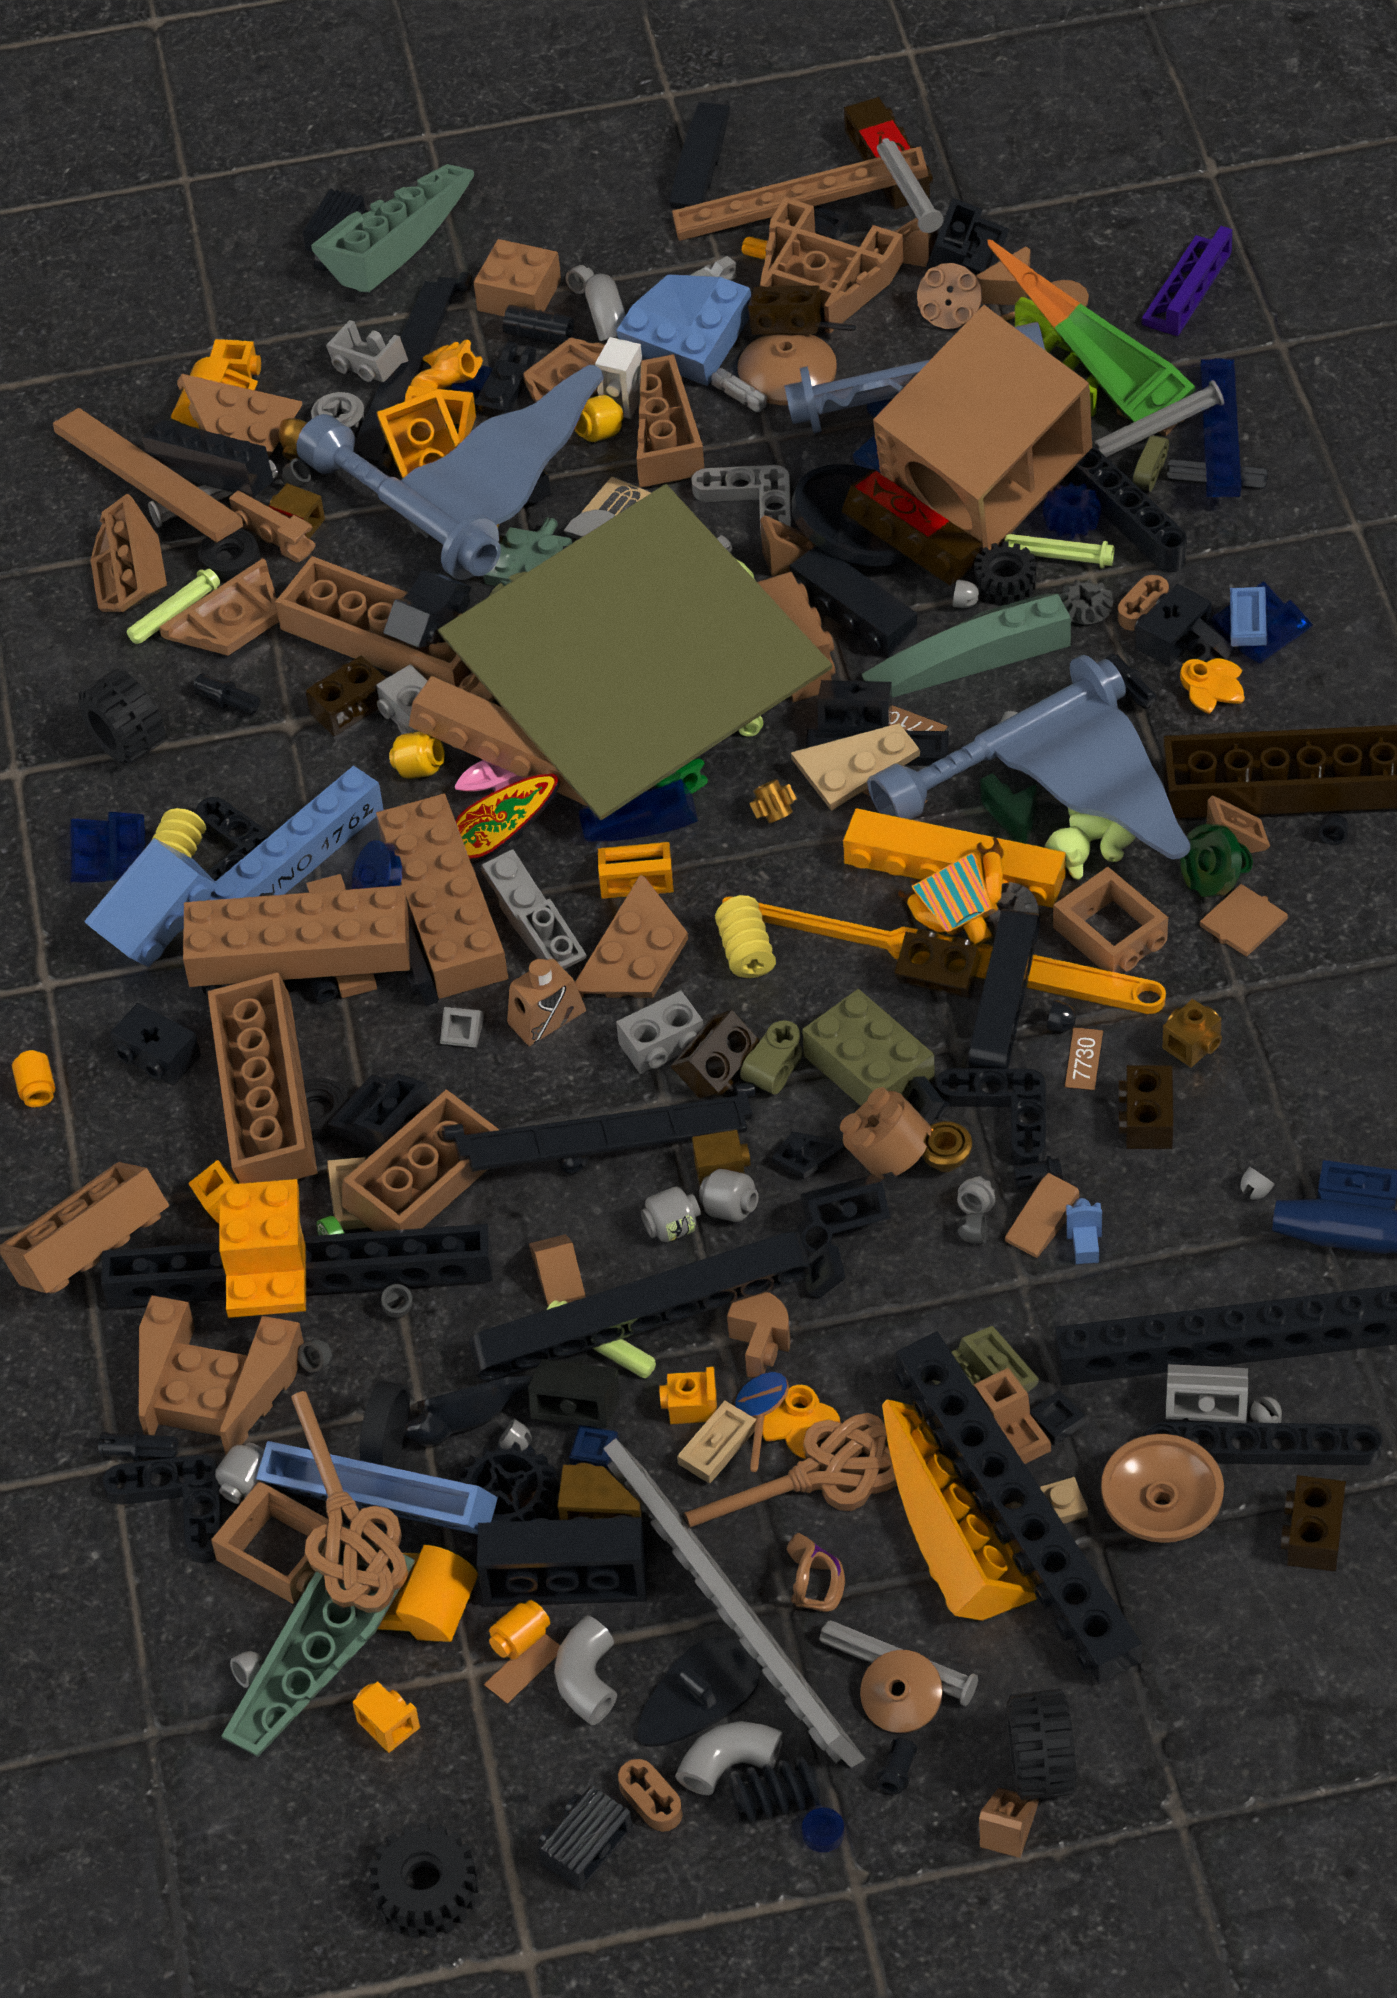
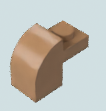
M769 1292L731 1304L727 1315L729 1338L749 1342L745 1354L747 1377L755 1378L764 1374L767 1366L772 1367L774 1365L778 1350L789 1352L790 1329L788 1312L784 1304Z
M1009 1368L974 1384V1388L1024 1464L1051 1451L1050 1440L1030 1415L1028 1393Z

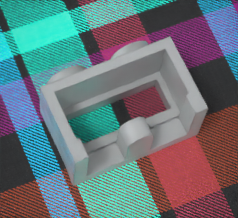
M351 320L326 345L331 357V363L337 371L341 373H346L347 371L357 373L367 382H371L374 379L384 383L401 363L408 362L400 336L394 335L385 346L381 334L373 330L366 337V343L361 340L356 324Z

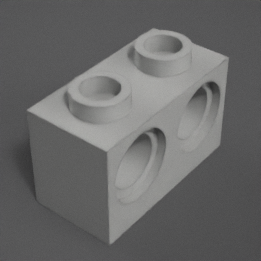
M681 990L616 1021L619 1045L640 1074L652 1068H659L667 1061L679 1056L704 1027L703 1019Z

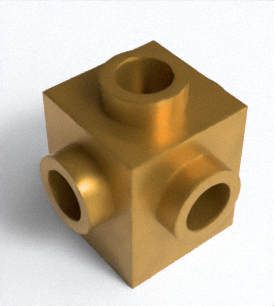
M1192 998L1183 1008L1175 1009L1163 1025L1162 1048L1192 1068L1206 1054H1212L1220 1045L1222 1040V1018L1212 1008L1203 1006Z

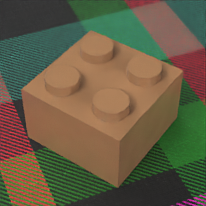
M498 239L474 280L477 311L504 316L508 305L525 306L529 309L545 311L561 282L558 252Z

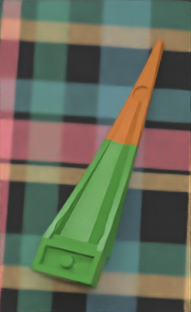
M988 240L991 250L1120 412L1132 423L1190 396L1196 390L1195 386L1170 362L1076 301L993 240Z

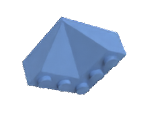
M666 275L631 306L616 330L618 339L641 344L642 360L674 354L682 377L708 386L712 380V374L721 366L750 318L748 309L751 299L750 288L722 277Z

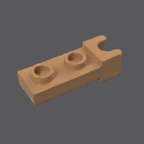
M239 490L229 498L231 510L242 517L243 527L241 528L248 529L259 535L267 543L279 546L281 554L298 563L304 560L316 547L315 543L304 535L313 529L312 526L301 518L293 515L289 519Z

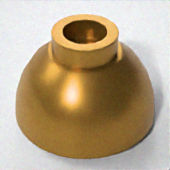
M295 418L281 421L279 439L284 448L282 455L290 461L300 459L297 454L296 445L299 434L307 422Z
M950 1121L931 1124V1137L926 1132L923 1141L927 1145L922 1155L925 1162L941 1172H950L963 1165L969 1157L972 1148V1138L967 1129L960 1124Z

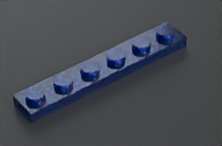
M1201 359V390L1208 387L1209 382L1214 380L1224 399V405L1216 404L1202 411L1206 497H1241L1234 359Z

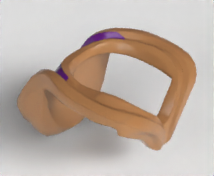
M796 1533L786 1548L790 1557L799 1564L796 1582L793 1584L794 1594L792 1595L791 1602L798 1607L824 1612L832 1611L838 1606L845 1587L842 1564L838 1558L820 1548L801 1533ZM810 1568L831 1570V1582L824 1601L805 1598Z

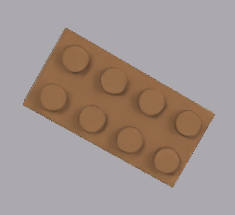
M446 1089L343 1179L342 1207L374 1232L423 1228L487 1171L472 1172L469 1160L459 1161L454 1140H443L442 1126L462 1124L464 1135L497 1131L499 1129Z
M117 1162L1 1244L0 1255L20 1286L52 1294L67 1286L69 1283L68 1278L79 1270L82 1272L94 1267L100 1261L99 1256L102 1255V1251L114 1250L123 1246L130 1240L132 1232L139 1227L145 1228L158 1221L161 1217L160 1212L169 1207V1204L147 1168Z

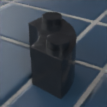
M421 570L411 590L401 599L394 600L383 633L416 647H427L431 644H437L442 637L438 629L457 618L459 613L463 614L467 610L470 603L469 593L471 586L436 572Z

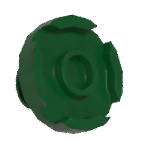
M1203 824L1195 827L1188 834L1187 839L1190 840L1191 850L1187 855L1180 858L1181 872L1186 885L1190 889H1196L1200 896L1218 897L1227 894L1234 888L1238 878L1252 869L1253 858L1250 851L1245 845L1238 842L1236 835L1228 827L1220 824Z

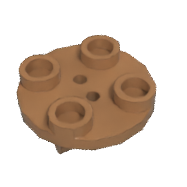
M955 263L940 264L928 269L925 276L921 279L917 290L918 307L922 316L932 325L943 329L960 328L980 309L982 287L976 275L967 267ZM949 287H953L951 293L948 292ZM947 300H951L950 306L946 305Z

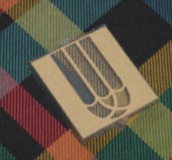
M611 476L580 514L596 509L618 515L652 492L639 488L638 483L631 484Z

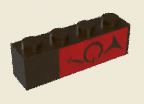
M880 97L844 107L845 133L863 161L881 157L877 151V145L881 144L884 138L894 141L899 151L916 148L909 144L904 128L902 126L898 127L891 108H886ZM926 165L928 177L917 180L928 199H930V184H933V176L930 168ZM898 185L882 188V191L895 210L909 205Z
M874 469L850 486L841 510L844 514L950 586L973 569L976 556L979 554L983 544Z

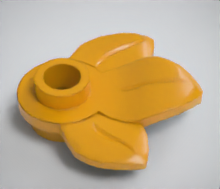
M1219 658L1208 662L1200 659H1190L1182 665L1180 669L1181 683L1189 691L1191 702L1203 712L1210 714L1217 701L1232 704H1242L1244 702L1243 687L1237 680L1242 673V669L1232 661Z
M799 1384L790 1387L781 1405L764 1416L762 1435L765 1441L785 1439L787 1446L795 1455L806 1459L803 1451L806 1431L816 1422L832 1420L841 1423L833 1407L820 1403L818 1396L810 1387ZM803 1404L806 1408H797L793 1405Z

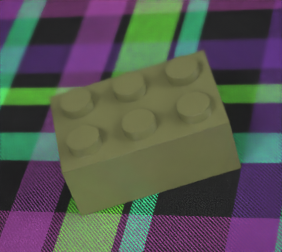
M859 989L802 1029L804 1057L860 1106L867 1102L871 1092L879 1087H884L887 1091H896L903 1096L913 1077L925 1076L930 1083L935 1081L934 1053Z

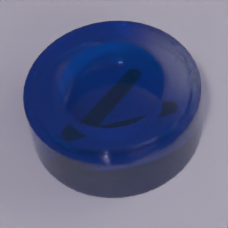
M825 1807L810 1811L802 1822L804 1842L809 1848L817 1852H830L838 1848L845 1836L844 1821L840 1814L833 1809Z

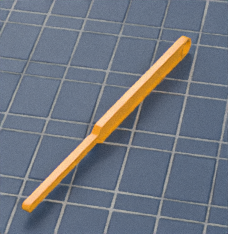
M726 897V898H724L723 901H722V903L725 902V901H727L728 899H730V898H732V897ZM759 903V910L762 913V921L764 923L887 949L893 958L897 960L905 932L916 933L918 930L901 927L893 931H886ZM937 934L938 938L943 940L952 941V939L954 938L950 936ZM980 944L975 946L981 955L976 977L986 979L993 946ZM920 951L914 955L912 962L923 964L929 959L930 953ZM1037 955L1033 957L1027 988L1144 1014L1157 1013L1165 1006V988L1156 981ZM955 959L949 964L948 970L959 972L965 967L966 961ZM1144 991H1153L1161 998L1154 1003H1144L1137 996Z

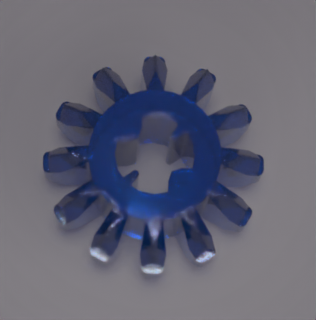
M1070 482L1067 487L1057 484L1055 491L1047 492L1043 506V517L1049 531L1056 530L1059 537L1070 534L1072 539H1074L1078 533L1087 536L1089 529H1096L1099 515H1101V504L1099 499H1097L1095 490H1087L1085 483L1077 487Z

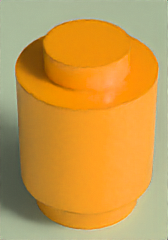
M35 1050L22 1052L12 1062L18 1095L25 1105L29 1107L45 1106L53 1100V1093L55 1092V1084L48 1057L44 1053Z
M528 1600L525 1604L518 1603L490 1627V1645L499 1656L515 1660L546 1634V1628L550 1625L549 1617L544 1609L535 1601Z

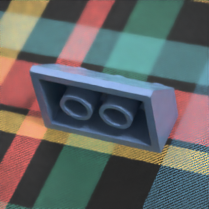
M154 838L87 917L85 923L126 956L150 967L162 955L164 949L177 933L184 929V902L208 900L218 884L194 859Z

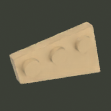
M899 723L791 752L793 762L831 811L868 788L867 781L870 776L895 763L904 766L920 756L918 746Z

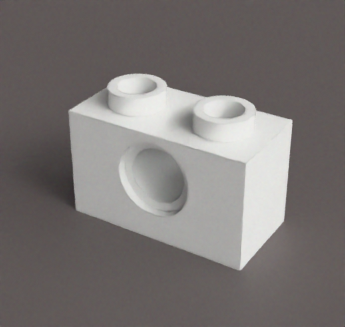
M609 337L595 362V366L601 369L604 379L597 387L598 395H608L621 406L623 417L631 419L640 402L641 344Z

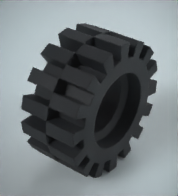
M1003 542V547H998L997 543L991 544V550L987 547L983 548L982 555L977 554L976 562H974V584L978 588L979 596H985V601L989 603L996 599V605L1002 606L1003 601H1008V604L1014 603L1015 599L1018 601L1024 600L1025 595L1030 598L1033 594V589H1036V562L1034 554L1030 555V550L1027 547L1020 550V544L1014 543L1013 547H1009V542ZM999 571H1012L1017 573L1010 577H1000L995 575V573Z

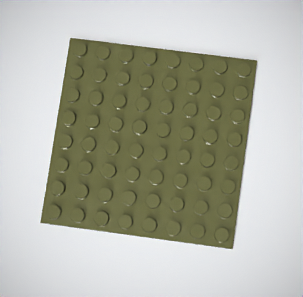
M664 484L438 629L442 638L600 820H603L833 668L832 663L667 484Z

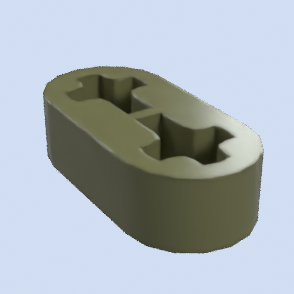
M1154 435L1149 437L1133 477V483L1140 490L1151 492L1154 488L1167 457L1169 440L1167 438Z

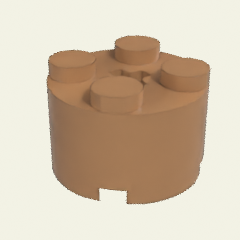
M879 1087L872 1091L867 1102L855 1113L847 1115L840 1124V1130L843 1132L844 1146L872 1175L879 1179H886L882 1174L889 1172L897 1176L914 1165L927 1148V1145L923 1142L926 1132L931 1137L932 1131L930 1124L900 1093L887 1091L884 1087Z

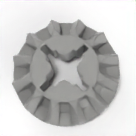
M335 392L318 399L312 407L311 416L312 419L322 414L336 416L340 409H342L343 414H340L339 418L336 419L348 428H358L359 421L364 419V406L362 401L353 394Z

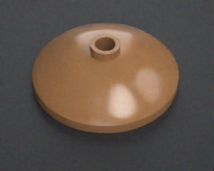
M812 334L763 335L751 342L741 353L738 360V377L754 387V391L759 390L767 395L768 403L788 405L784 385L802 381L800 368L808 366L812 386L834 381L836 376V357L831 347L825 341Z
M1153 1434L1142 1436L1126 1443L1111 1456L1102 1475L1101 1491L1103 1503L1108 1514L1123 1530L1147 1541L1161 1543L1177 1542L1200 1533L1216 1518L1223 1501L1224 1481L1217 1462L1197 1443L1176 1435ZM1159 1500H1164L1168 1502V1504L1160 1505L1156 1502Z

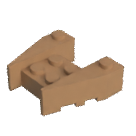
M784 197L770 220V233L766 245V257L760 287L819 285L825 322L843 323L891 283L903 263V234L873 225L861 246L856 247L816 234L814 206ZM825 328V332L831 333L833 330H835Z
M151 1295L139 1326V1419L144 1435H154L158 1424L221 1436L224 1451L227 1455L233 1446L242 1445L249 1437L248 1431L259 1417L266 1416L273 1407L272 1401L282 1389L286 1391L294 1381L300 1364L298 1350L304 1343L300 1323L262 1316L248 1355L189 1345L195 1330L189 1303Z

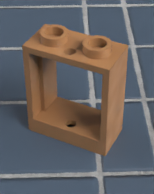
M1106 867L1053 905V928L1102 970L1120 974L1124 971H1130L1137 965L1139 960L1151 952L1160 950L1167 941L1168 917L1109 867ZM1112 901L1142 925V927L1115 946L1085 922V920Z
M259 1481L211 1539L215 1556L218 1562L290 1603L295 1604L306 1590L316 1572L312 1569L306 1555L303 1556L291 1573L285 1576L243 1551L271 1516L306 1536H309L314 1528L328 1524L329 1519ZM326 1542L320 1548L319 1553L322 1557H325Z

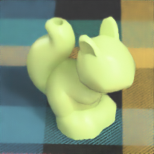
M1068 808L1070 828H1062L1053 832L1047 840L1045 847L1066 852V868H1068L1070 875L1074 879L1080 880L1083 877V863L1089 856L1090 841L1102 838L1100 850L1103 857L1109 862H1118L1124 855L1122 849L1128 847L1134 841L1135 836L1114 821L1079 813Z

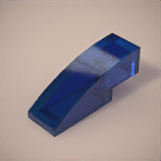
M682 779L650 792L648 790L603 820H600L589 807L578 811L584 838L587 842L641 838L668 832L698 822L693 796Z

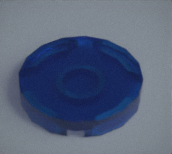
M381 840L367 843L355 862L352 874V889L400 886L402 861L400 856L395 855L394 850L397 848L394 844Z

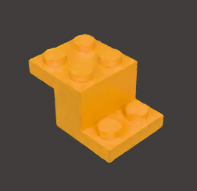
M297 1179L220 1185L219 1251L226 1274V1311L228 1318L306 1311V1249L299 1218V1185Z

